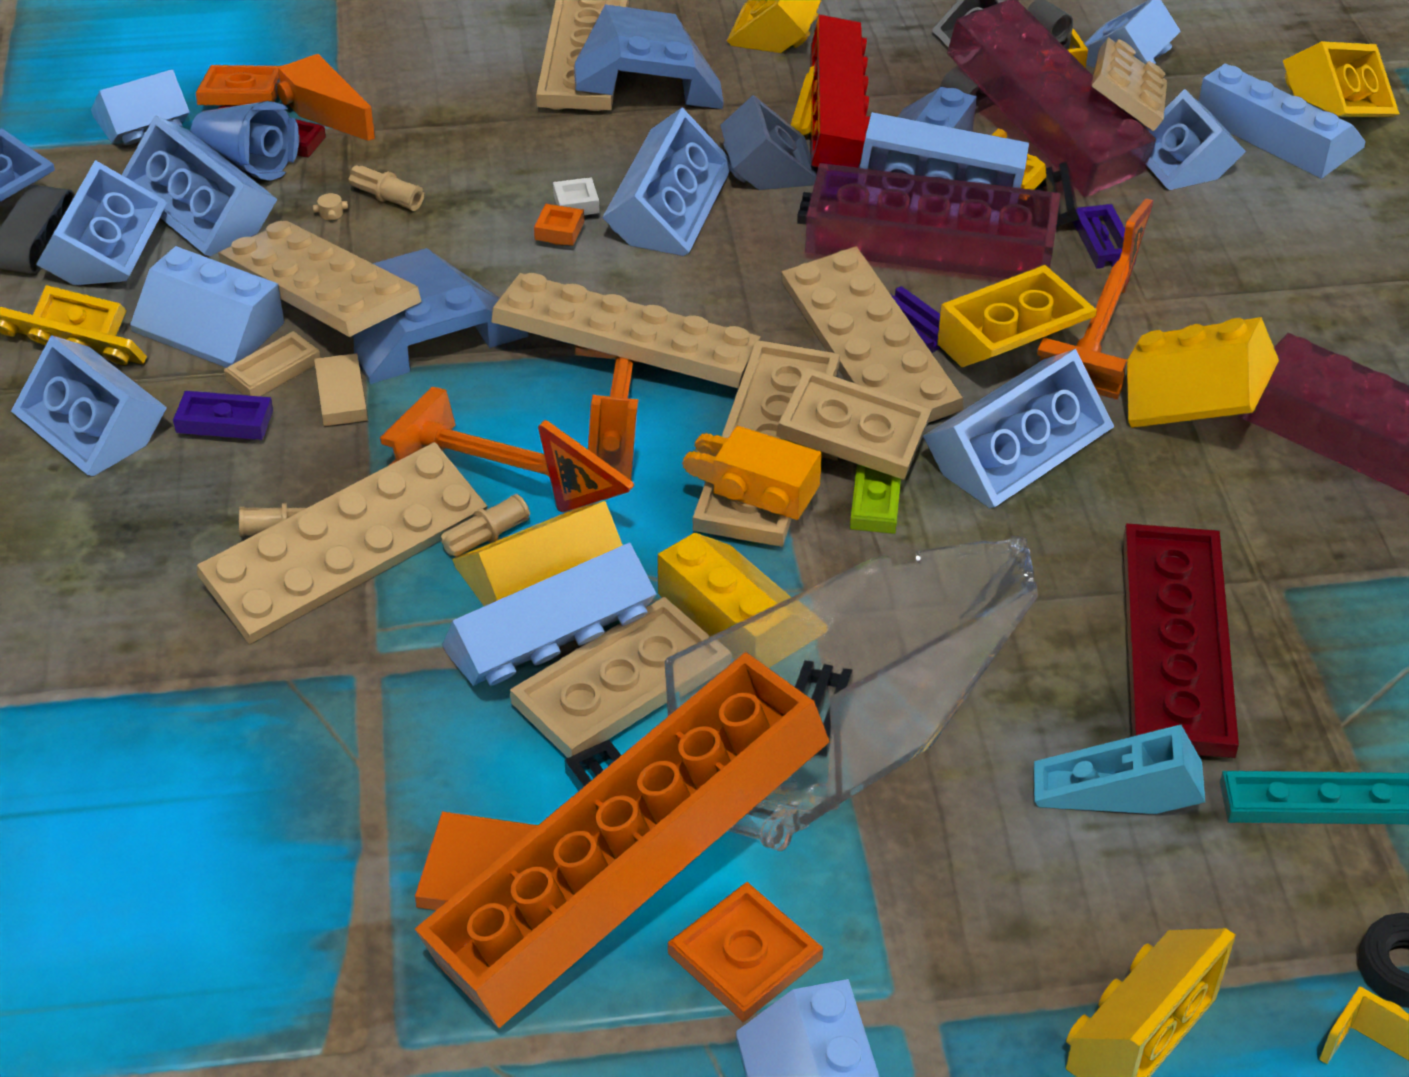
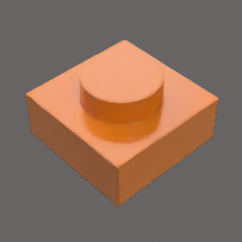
M545 204L534 226V239L551 242L555 245L574 246L584 224V209Z

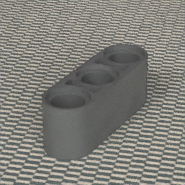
M30 185L0 227L1 270L37 274L42 269L36 263L75 197L72 190L39 185Z

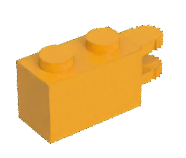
M738 425L729 438L718 435L713 436L711 433H702L694 445L696 447L695 450L698 452L694 450L693 452L689 451L682 462L683 468L686 470L685 472H688L689 475L713 483L715 494L795 520H799L820 486L821 451Z

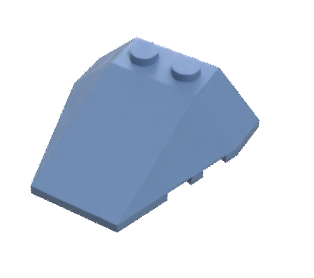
M604 5L575 61L574 78L576 91L613 95L618 70L682 78L686 105L722 109L724 102L720 80L676 14Z
M425 248L373 263L418 286L422 302L353 335L354 354L357 353L359 367L369 384H373L410 372L407 347L409 345L472 326L476 327L489 348L528 337V332L492 323L493 307L500 298Z

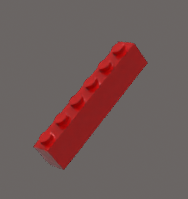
M818 15L811 42V67L814 66L811 93V166L858 171L870 121V116H866L869 106V96L866 95L869 77L865 76L868 57L864 56L867 38L862 37L861 22Z

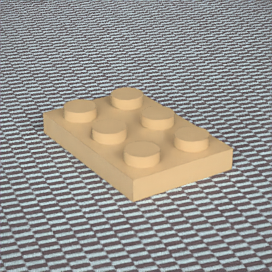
M806 367L779 421L776 436L905 480L928 424L932 409Z

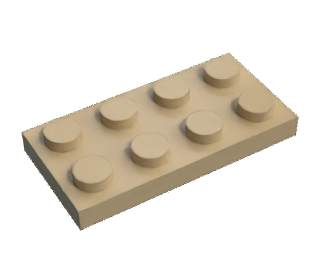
M1108 37L1099 48L1091 86L1149 129L1155 131L1164 120L1167 80L1163 77L1166 74L1156 64L1150 61L1144 64L1134 56L1135 50L1126 42L1120 39L1114 42Z
M663 597L646 607L648 613L644 617L625 626H622L621 623L616 625L600 637L586 643L510 689V700L513 706L569 758L612 738L726 666L727 651L666 597Z

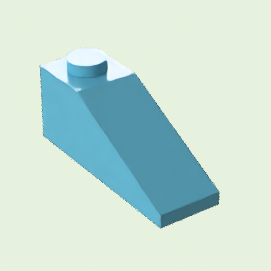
M1182 725L1034 761L1035 803L1041 808L1158 814L1205 803L1202 761Z

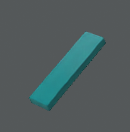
M1222 771L1220 787L1228 823L1409 825V773Z

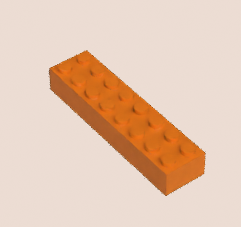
M747 652L743 653L419 924L415 931L443 972L498 1028L502 1027L830 742L814 700Z

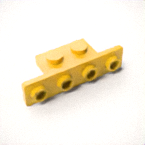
M46 285L33 315L0 307L1 334L14 337L16 332L25 334L31 340L45 346L50 336L53 335L89 346L97 353L102 354L107 360L119 365H127L128 361L143 365L147 358L132 340L116 336L127 311L120 303Z

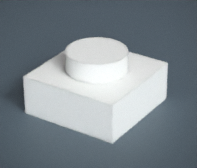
M592 177L553 182V195L556 205L584 209V216L599 213V198Z

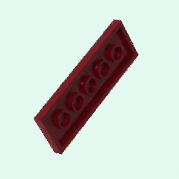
M1126 523L1123 543L1132 737L1182 725L1198 755L1236 758L1239 739L1220 530Z

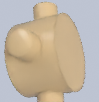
M333 193L320 196L318 204L313 205V212H319L320 217L324 220H336L343 215V209H348L347 201H342L339 195Z

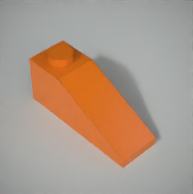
M319 54L278 67L280 83L277 84V92L279 98L284 105H289L299 117L367 141L375 139L371 106Z

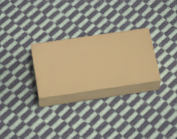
M292 331L225 368V378L228 383L243 395L262 396L315 366L314 359L321 358L320 351L296 332Z
M357 353L314 359L324 426L368 421Z

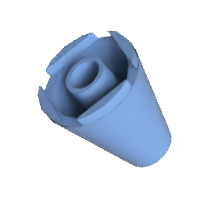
M272 101L202 111L196 115L191 125V132L239 170L261 180L272 181L282 177L286 173L282 170L288 162H294L299 146V131L295 118L289 117L285 109H288L285 105Z

